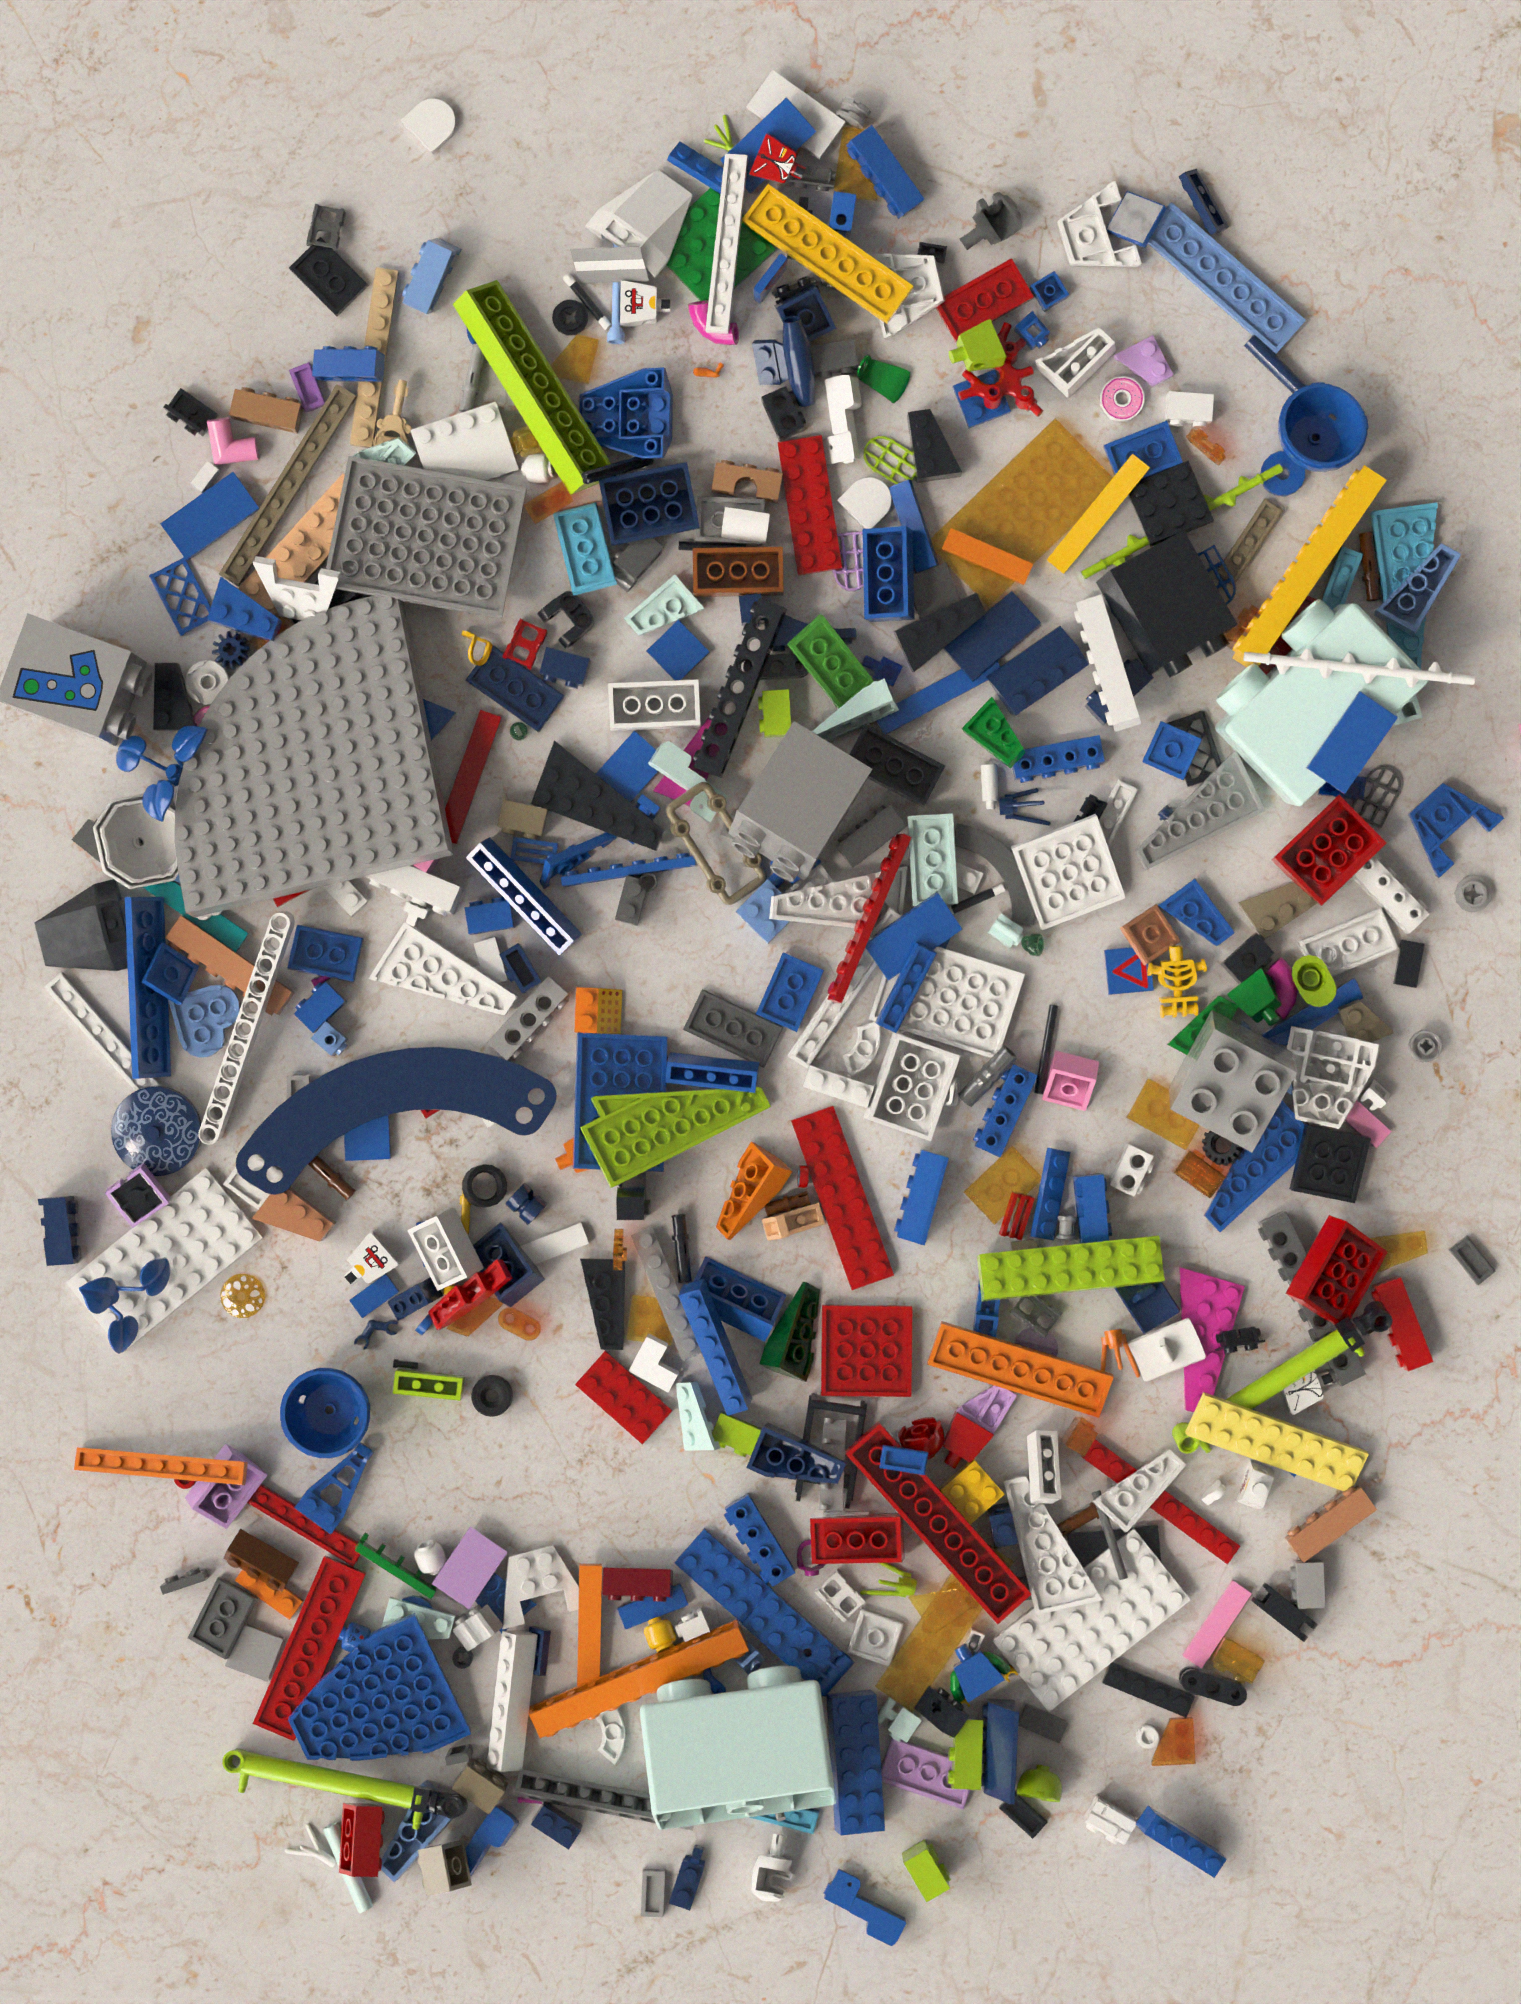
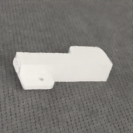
M840 375L825 380L833 434H835V436L827 437L823 442L826 465L839 462L849 464L860 459L853 410L858 409L862 405L858 378Z

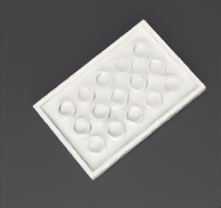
M936 947L933 951L937 952L899 1029L992 1058L1003 1045L1025 974ZM884 974L882 975L869 1016L870 1020H877L899 974L889 981Z

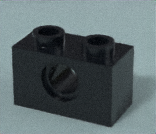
M1254 933L1229 955L1221 965L1240 984L1254 974V971L1260 966L1265 968L1273 960L1271 956L1275 952L1257 933ZM1246 954H1251L1254 957V964L1251 967L1245 965L1243 961Z

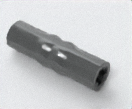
M1003 1045L958 1093L960 1099L972 1107L1016 1061L1017 1056L1015 1053Z

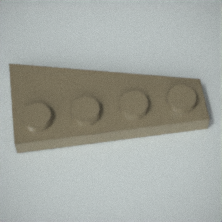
M1293 882L1241 901L1238 904L1262 939L1265 940L1316 905L1317 902Z

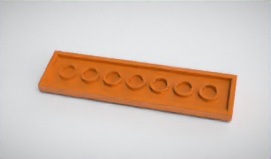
M944 1321L940 1323L927 1361V1365L1098 1418L1114 1378L1111 1373Z

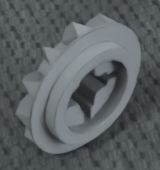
M1476 876L1466 877L1461 880L1454 892L1456 903L1462 910L1468 912L1483 910L1491 899L1489 885L1485 880ZM1474 888V892L1482 894V896L1475 897L1471 904V898L1464 895V893Z

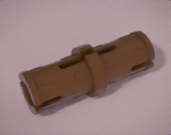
M805 1191L792 1196L785 1195L782 1199L768 1202L764 1207L767 1217L811 1205L808 1192Z

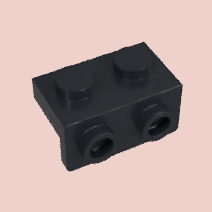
M182 388L179 389L169 405L165 404L163 407L167 411L166 416L175 423L179 420L186 425L184 429L194 436L198 433L203 437L208 431L207 420L218 417L215 411Z

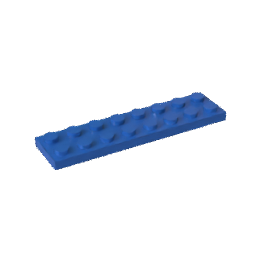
M125 897L132 1079L170 1077L168 999L142 983L158 945L161 943L166 944L164 897Z

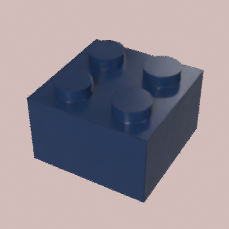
M815 285L774 305L782 323L783 319L790 316L801 317L809 342L836 329Z

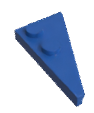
M606 832L578 845H571L558 854H550L545 860L539 881L544 889L549 887V881L557 874L564 876L565 872L571 871L589 859L591 856L588 852L599 846H602V848L606 847L617 836Z

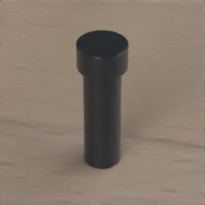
M394 1359L393 1368L418 1369L419 1363Z

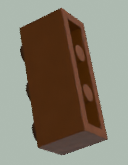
M242 1529L238 1531L223 1558L227 1560L230 1566L234 1568L239 1567L246 1571L247 1575L251 1578L260 1579L270 1589L281 1592L285 1589L299 1564L298 1561Z

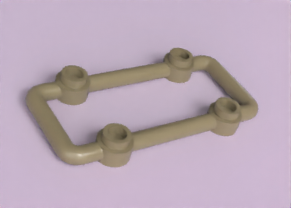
M700 782L670 802L666 808V814L672 823L670 827L672 834L682 838L707 877V889L712 893H717L724 904L732 905L761 886L766 881L767 874L761 865L762 856L759 852L754 858L743 855L745 866L753 868L758 877L731 896L725 891V879L715 875L690 836L689 823L686 820L680 819L675 812L677 808L704 791L708 796V808L711 811L718 812L730 830L733 819L726 810V798L721 794H716L709 783Z

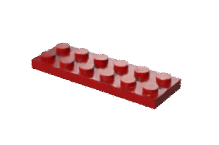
M822 435L777 442L798 576L843 569Z

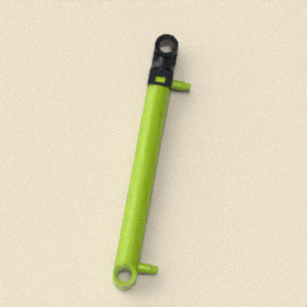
M1370 1302L1364 1308L1362 1315L1353 1318L1355 1326L1349 1317H1346L1335 1324L1336 1330L1225 1400L1254 1409L1349 1348L1359 1356H1364L1365 1351L1362 1346L1365 1342L1360 1333L1366 1338L1374 1331L1384 1332L1388 1330L1393 1322L1392 1316L1382 1302ZM1181 1422L1173 1428V1439L1182 1453H1192L1198 1449L1199 1445L1206 1453L1211 1452L1212 1448L1209 1443L1186 1435L1185 1431L1189 1423Z
M244 1749L231 1750L222 1759L223 1767L227 1772L240 1773L239 1793H245L250 1775L409 1808L411 1811H414L412 1828L416 1830L420 1828L423 1813L430 1812L454 1819L463 1815L468 1808L466 1798L460 1794L437 1791L430 1787L413 1786L248 1752ZM234 1755L240 1758V1765L238 1767L232 1762ZM451 1800L458 1802L459 1810L457 1812L450 1809Z

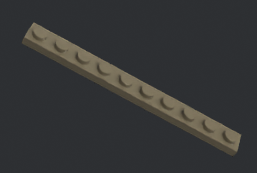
M336 384L219 573L220 576L238 587L241 585L251 569L255 557L259 556L356 400V395Z

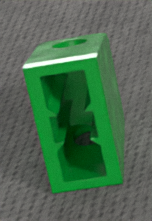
M1261 968L1227 993L1228 997L1256 1023L1264 1019L1268 1026H1272L1279 1021L1280 1017L1275 1010L1281 1007L1282 1002L1270 977Z

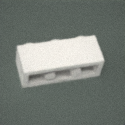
M810 1065L803 1084L805 1088L865 1108L868 1107L874 1086Z
M1035 1430L1027 1436L1031 1503L1053 1504L1061 1499L1057 1431Z

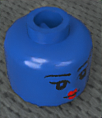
M355 1622L350 1623L348 1628L343 1626L338 1638L342 1640V1649L351 1652L371 1634V1630Z

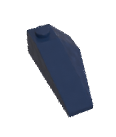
M766 1423L761 1430L746 1468L765 1477L838 1484L847 1462L789 1431Z

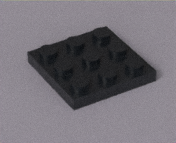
M1189 461L1141 479L1129 493V498L1150 547L1167 540L1183 530L1187 533L1214 522Z
M1305 1124L1289 1189L1295 1192L1355 1203L1371 1138Z

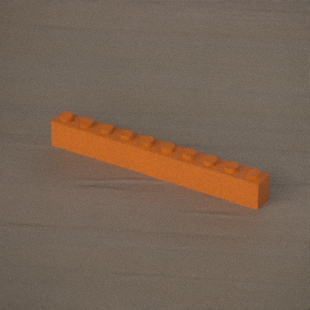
M738 1619L689 1641L681 1642L529 1706V1716L539 1738L545 1736L552 1737L559 1730L566 1727L568 1729L573 1728L585 1719H595L600 1713L607 1710L614 1711L621 1704L628 1701L635 1702L645 1694L657 1693L658 1688L664 1684L683 1680V1678L691 1675H700L707 1668L712 1666L719 1667L726 1660L744 1656L749 1651L747 1639Z

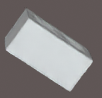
M207 461L190 484L204 493L219 475L220 471Z
M974 1628L970 1629L965 1641L972 1654L979 1650L985 1636L983 1632Z

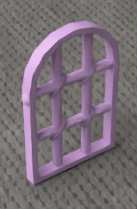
M862 532L837 534L841 539L840 555H842L843 569L833 570L832 572L836 583L846 591H856L864 586V583L861 585L860 574L863 572V568H859L858 555L863 553V549L857 550L856 535H861ZM853 535L854 548H852L853 550L845 551L844 536ZM854 553L855 567L854 569L847 570L846 556L847 554ZM856 572L857 587L849 588L848 575L849 573ZM836 574H844L845 586L841 585Z

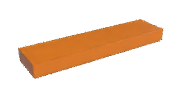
M952 528L942 547L943 551L1021 585L1025 584L1033 566V563Z

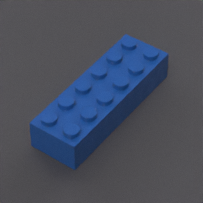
M871 1690L827 1694L830 1759L837 1800L836 1804L833 1805L835 1831L841 1836L885 1831L877 1695Z

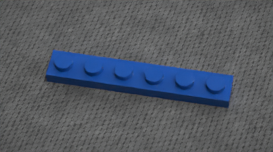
M682 853L676 855L677 859L668 860L667 856L654 858L652 863H645V860L633 861L632 866L623 867V863L609 865L610 869L608 870L594 867L587 869L588 873L579 874L578 870L565 872L564 877H561L562 887L625 878L626 876L631 877L645 873L694 867L696 862L694 857L690 856V853Z

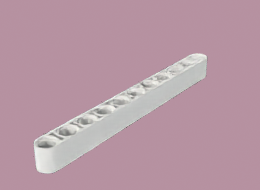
M288 911L278 912L270 919L199 1130V1139L204 1144H214L224 1135L295 925V918ZM280 916L285 917L287 920L285 928L278 924ZM273 937L277 938L280 942L278 949L273 948L271 945ZM265 959L271 960L273 964L271 970H267L264 967ZM258 980H262L265 983L264 991H260L257 988ZM251 1001L257 1003V1013L251 1011L249 1007ZM244 1022L251 1026L250 1034L243 1031L242 1025ZM237 1043L243 1046V1055L236 1052L235 1046ZM229 1065L236 1067V1076L229 1073ZM222 1086L228 1087L230 1091L228 1097L222 1094ZM215 1107H219L222 1110L223 1115L221 1118L215 1115ZM208 1128H212L215 1131V1138L208 1136Z

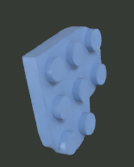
M222 985L208 986L187 992L183 1003L180 1005L168 999L179 1041L183 1049L190 1055L198 1058L210 1057L224 1046V1029L236 1022L241 1008L237 994L231 988Z

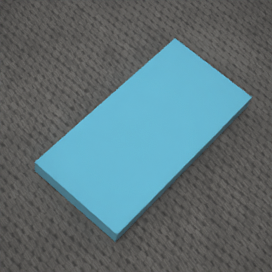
M596 502L553 513L573 596L617 585Z

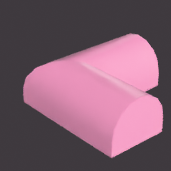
M230 417L207 420L214 465L259 460L256 437L233 439Z

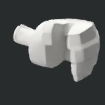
M773 1834L770 1854H767V1856L759 1855L753 1866L751 1891L762 1901L778 1902L784 1898L786 1890L775 1886L773 1879L778 1877L792 1882L795 1875L790 1871L792 1861L786 1860L783 1857L787 1836Z

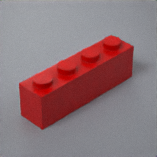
M1395 1276L1372 1285L1374 1290L1371 1292L1373 1301L1382 1302L1393 1319L1392 1325L1389 1328L1390 1333L1387 1334L1391 1346L1396 1347L1398 1354L1395 1355L1399 1367H1403L1406 1371H1411L1434 1362L1402 1278Z

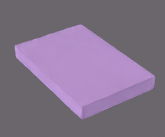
M469 1527L431 1584L470 1609L508 1552L472 1527Z

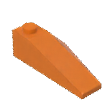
M750 1142L738 1162L737 1167L740 1169L736 1181L732 1180L730 1187L733 1189L730 1198L724 1202L716 1228L728 1240H731L783 1188L793 1172L780 1158L754 1142Z

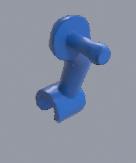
M711 1667L705 1669L703 1679L710 1683L713 1694L725 1693L726 1687L712 1675Z

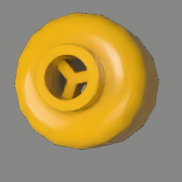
M660 1616L649 1620V1625L644 1628V1635L649 1648L660 1652L674 1646L673 1642L676 1640V1634L671 1621L668 1619L662 1620Z

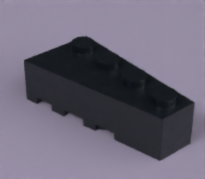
M974 593L893 631L911 671L915 672L985 615L986 611L978 594Z

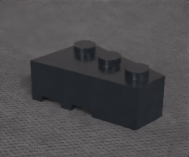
M931 409L908 412L907 422L916 483L961 477L962 470Z
M642 1172L618 1185L616 1196L617 1220H645L646 1215L651 1213V1200H646V1172Z

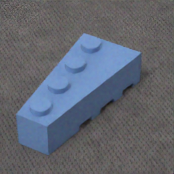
M428 1780L421 1784V1786L434 1788L439 1791ZM450 1802V1809L457 1812L459 1809ZM409 1809L382 1857L381 1870L393 1882L400 1879L418 1859V1850L427 1848L453 1819L430 1812L423 1813L420 1828L416 1830L412 1828L414 1811Z

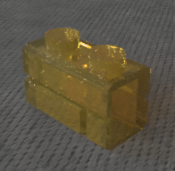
M1223 1636L1210 1656L1211 1661L1214 1662V1668L1223 1673L1228 1670L1234 1674L1232 1678L1241 1684H1244L1246 1681L1252 1684L1265 1662L1262 1657L1226 1636Z

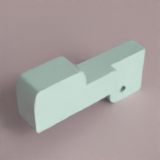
M670 741L661 744L648 762L651 767L687 791L700 782H707L703 777L688 768L691 756ZM711 785L716 794H721L725 798L727 797L725 793ZM702 791L693 798L690 803V809L710 823L717 812L711 811L708 808V796Z

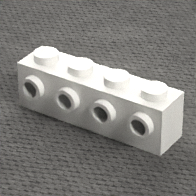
M1376 853L1352 878L1406 934L1411 933L1430 915L1426 911L1428 907L1420 899L1416 900L1411 895L1412 890L1405 883L1400 884L1395 879L1396 873L1388 866L1385 868L1379 862L1381 858Z

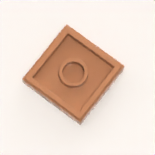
M1157 904L1120 927V930L1144 966L1168 951L1169 946H1174L1181 942Z

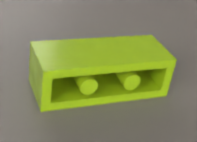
M397 1369L394 1375L393 1394L461 1401L463 1399L465 1376Z
M967 1720L956 1737L953 1738V1747H949L948 1759L952 1761V1770H948V1784H951V1789L981 1790L983 1720Z

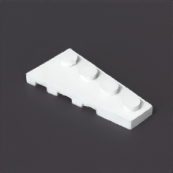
M1169 1449L1092 1502L1124 1532H1128L1183 1470L1186 1464Z

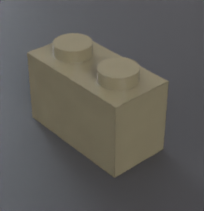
M503 800L497 826L502 828L501 832L515 835V831L524 833L523 837L537 840V836L543 837L548 810Z

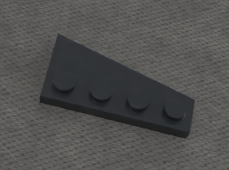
M580 1258L600 1349L624 1350L625 1259Z

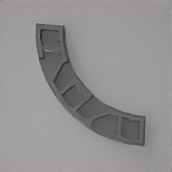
M957 823L954 840L955 846L970 850L992 864L1007 886L1011 901V920L1015 923L1034 925L1035 912L1012 852L990 834L980 829Z

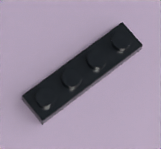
M1114 1662L1108 1665L1102 1683L1185 1718H1187L1195 1698L1192 1694Z

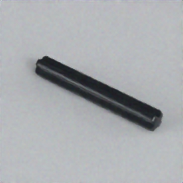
M633 457L583 472L581 477L584 484H589L652 465L654 460Z

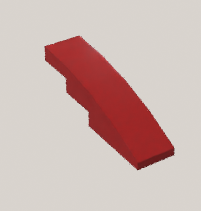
M496 1259L483 1273L476 1272L463 1285H456L428 1311L437 1330L445 1328L479 1306L512 1279L503 1259Z

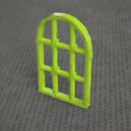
M877 436L868 441L863 455L866 465L873 472L880 474L895 485L898 484V482L893 480L896 473L906 480L912 481L916 477L915 472L910 478L899 469L902 463L915 470L914 465L906 459L908 454L913 455L910 450L895 442L894 439L885 436ZM885 439L890 442L884 447L875 440ZM870 443L882 449L883 453L879 458L866 450ZM892 444L906 451L902 458L890 451L891 449L889 448ZM886 453L898 459L899 463L896 468L884 461L883 458ZM866 454L875 459L876 464L874 467L868 463ZM880 463L891 469L892 474L890 477L877 470Z

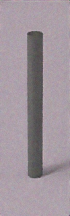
M1100 1490L1092 1492L1093 1499L1101 1495ZM1096 1506L1119 1580L1126 1579L1128 1576L1109 1517Z

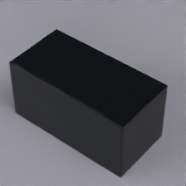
M919 242L917 255L934 256L936 262L944 263L947 246Z

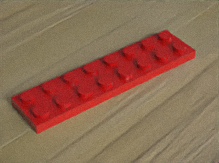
M834 1106L791 1120L851 1290L894 1276Z
M326 1555L323 1557L252 1724L295 1741L296 1736L288 1718L322 1678L366 1572Z

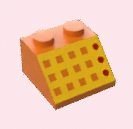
M576 987L574 1032L621 1035L622 990Z

